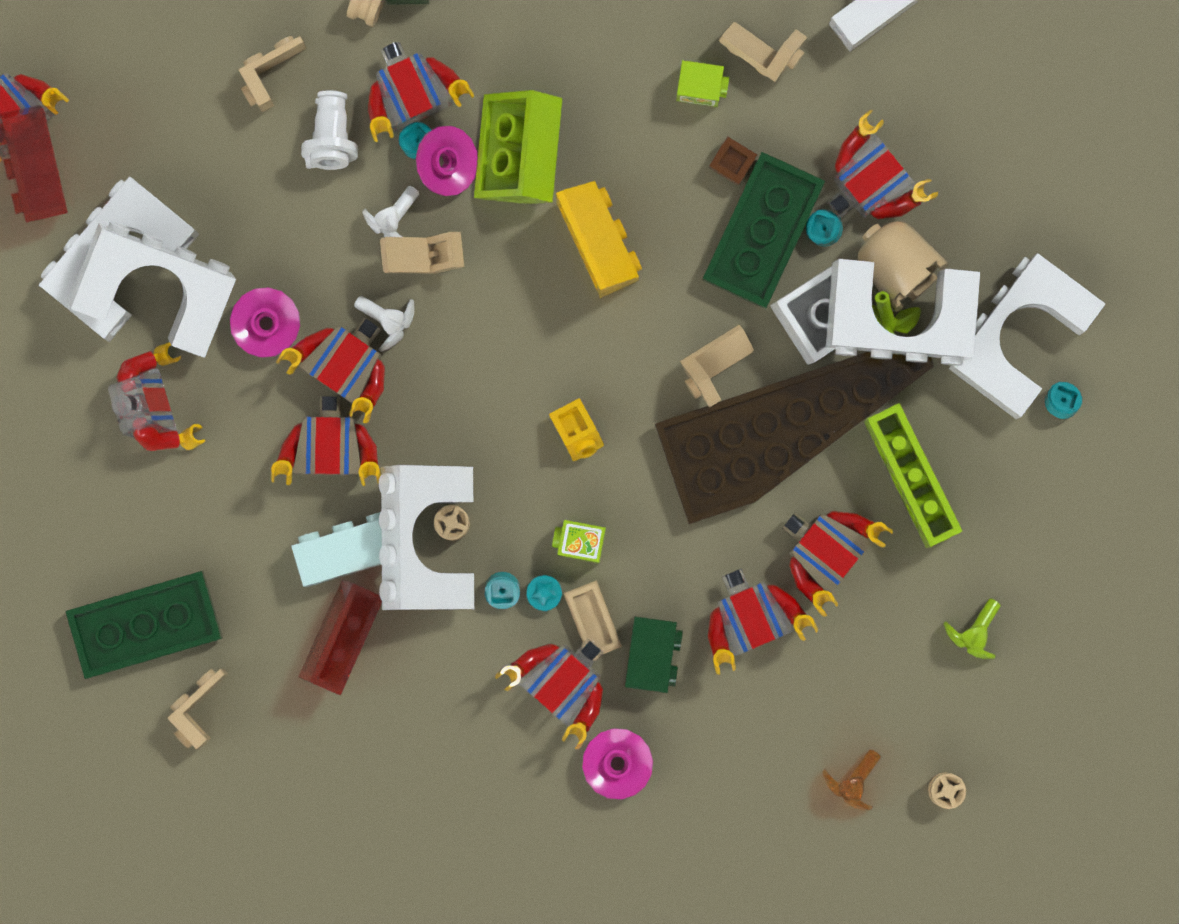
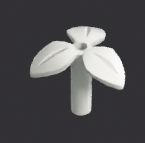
M408 186L393 206L381 210L375 217L365 208L362 211L363 216L376 234L382 232L384 237H402L396 232L398 222L419 196V192L414 187Z
M359 296L354 304L356 309L381 323L383 329L389 334V337L378 349L380 352L392 348L403 338L404 333L402 330L411 325L414 317V300L412 299L409 300L404 314L395 309H383L364 296Z

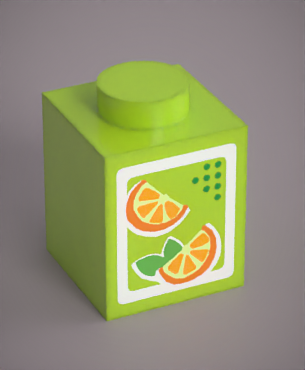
M682 60L676 101L718 107L719 97H727L729 77L723 76L724 66Z
M564 520L563 527H555L552 547L558 548V556L599 563L606 528Z

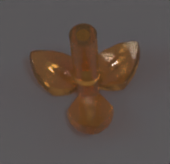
M870 749L851 776L841 783L836 782L824 769L822 774L827 786L835 796H842L846 804L861 810H872L873 805H867L860 799L864 792V781L881 759V756Z

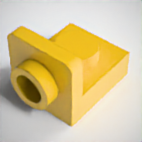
M580 398L549 414L573 461L588 458L604 446Z

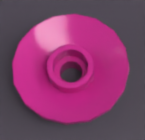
M442 126L426 133L418 146L416 165L423 184L430 191L442 196L458 195L470 186L476 176L477 150L472 139L463 130L453 126ZM440 156H442V158H443V165H442V167L440 166V163H439V158H440Z
M269 287L253 289L242 295L233 307L230 316L231 334L237 345L248 354L261 358L275 357L281 354L284 349L290 348L297 339L300 329L299 311L293 300L282 291ZM262 319H272L273 325L269 330L261 329L260 322Z
M613 728L599 733L589 742L583 754L582 769L587 783L596 793L609 799L622 800L636 795L646 786L652 775L653 758L649 746L639 735L627 729ZM614 757H621L624 760V767L621 770H614L611 767V760Z

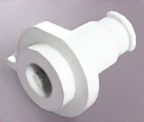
M320 91L317 94L319 98L315 101L317 113L313 138L302 143L301 155L305 158L307 169H342L358 157V145L348 140L346 132L347 114L345 100L347 99V94L339 91Z

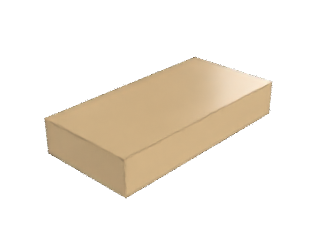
M597 580L564 593L584 647L591 641L601 650L597 656L622 647Z

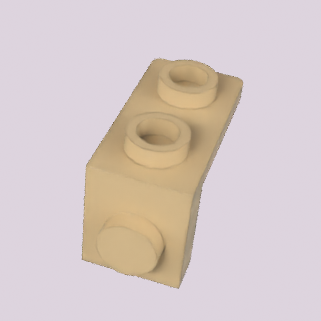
M733 22L723 33L719 42L726 46L732 54L741 57L755 67L760 74L776 82L787 67L793 70L801 60L805 52L800 50L807 37L796 29L777 52L741 25Z
M289 36L280 40L274 45L275 50L264 56L262 53H257L243 62L244 67L238 69L247 84L241 90L251 107L258 104L261 111L264 112L275 106L258 75L305 50L306 45L301 36L295 39L293 36Z
M447 232L427 238L384 237L380 239L384 273L437 274L464 267L461 232Z
M738 325L680 361L689 377L684 381L695 399L701 396L709 407L721 401L711 378L754 351L744 329Z
M210 669L196 682L200 688L190 697L186 693L183 694L170 707L174 712L168 719L178 729L174 734L188 749L192 745L195 749H200L211 739L187 712L228 675L224 669H219L217 672Z

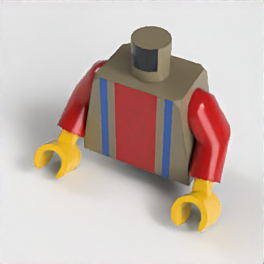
M366 318L362 319L353 334L338 326L336 329L327 327L306 336L292 348L284 349L276 360L277 364L281 360L291 362L292 365L286 372L289 375L293 374L300 362H302L299 367L304 372L352 404L349 413L350 417L353 416L355 411H363L365 413L363 423L369 422L372 410L384 391L385 366L380 361L382 356L370 347L381 329Z
M332 396L320 397L319 417H304L302 423L293 427L281 446L277 461L271 467V481L275 482L277 475L284 474L286 475V485L292 483V469L295 475L359 476L362 486H366L365 479L371 475L376 476L377 483L379 484L381 476L378 466L377 446L365 426L356 424L354 418L341 417V397Z
M831 511L827 515L820 514L812 524L794 512L782 527L783 530L798 541L789 552L792 557L789 567L796 587L813 603L819 614L823 617H826L827 614L822 609V605L830 601L836 607L838 606V602L832 595L833 590L869 545L874 542L883 548L886 544L878 540L879 534L883 531L893 534V530L882 522H873L856 513Z

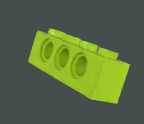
M900 403L867 418L864 421L867 430L925 547H932L963 532Z

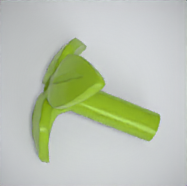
M881 291L875 295L877 306L872 305L873 313L884 329L894 334L895 331L908 333L915 327L921 315L919 307L901 310L894 318L889 294Z
M988 599L972 627L962 634L958 633L945 621L943 626L947 635L957 647H966L967 653L982 659H995L996 654L986 652L983 649L988 638L987 628L1001 605L994 599Z

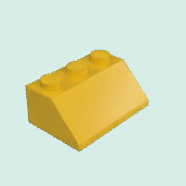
M592 181L557 192L556 203L599 297L602 298L639 281L637 272L642 270L641 264L634 250L629 253L627 252L622 241L628 238L620 219L613 221L608 208L612 207L613 204L605 187L598 189L596 182Z

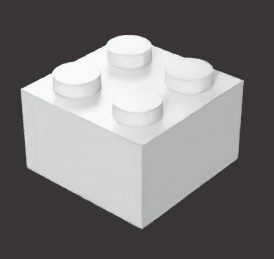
M832 266L770 305L807 365L816 362L836 349L826 348Z

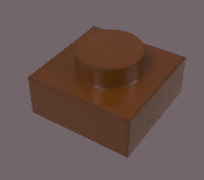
M727 136L709 165V169L739 186L758 154Z

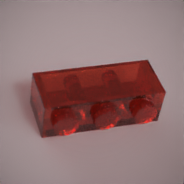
M41 105L0 113V146L6 145L8 158L3 159L7 180L14 179L16 193L11 194L15 214L22 213L26 223L67 214L68 211L44 109Z
M341 580L301 669L299 678L341 696L381 607L382 600L380 595L354 583Z

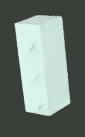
M380 512L366 516L367 523L354 527L352 521L333 526V533L320 537L317 531L298 537L299 544L292 545L291 547L303 587L313 586L381 565L379 559V552L382 547V529L379 525Z

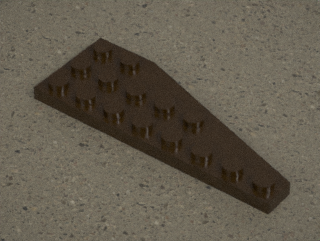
M868 351L717 402L711 407L705 406L655 423L688 524L758 501L933 368L934 365L931 357H928L927 362L924 363L906 361V355L892 354V359L871 358V352Z

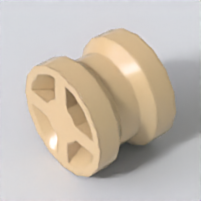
M350 0L347 17L353 20L356 18L363 19L366 25L374 27L380 17L385 0Z
M444 506L436 513L434 528L438 535L445 540H460L469 531V516L459 506Z
M947 772L938 773L929 782L928 794L934 804L941 808L952 809L958 807L964 801L966 786L962 779L955 774Z

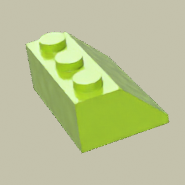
M534 90L484 94L474 198L525 204L553 203L562 98Z

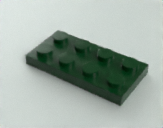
M761 152L702 281L766 310L824 186L825 180Z
M204 571L195 572L65 611L84 679L223 639Z

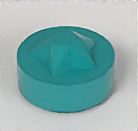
M414 122L402 129L398 142L406 156L416 159L419 143L426 133L431 131L428 125L422 122Z
M818 210L807 220L806 233L819 246H831L842 236L843 224L840 218L830 210Z
M1068 382L1055 383L1045 396L1047 410L1050 414L1060 419L1073 417L1082 405L1080 391Z
M497 572L487 579L485 598L491 606L497 609H508L517 603L520 597V584L514 575L507 572Z
M538 576L527 587V599L537 610H551L559 604L562 598L560 584L550 576Z

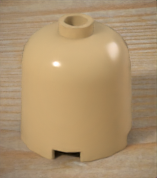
M890 222L883 227L875 224L862 236L865 243L859 250L858 261L874 262L873 286L878 292L885 291L889 294L891 306L895 312L903 309L904 305L901 302L909 297L912 301L916 300L937 280L934 272L938 268L943 270L948 267L945 259L913 227L905 222Z

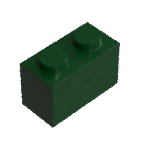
M634 616L625 680L626 688L668 693V686L675 687L678 665H671L673 651H680L683 630L676 629L677 622Z

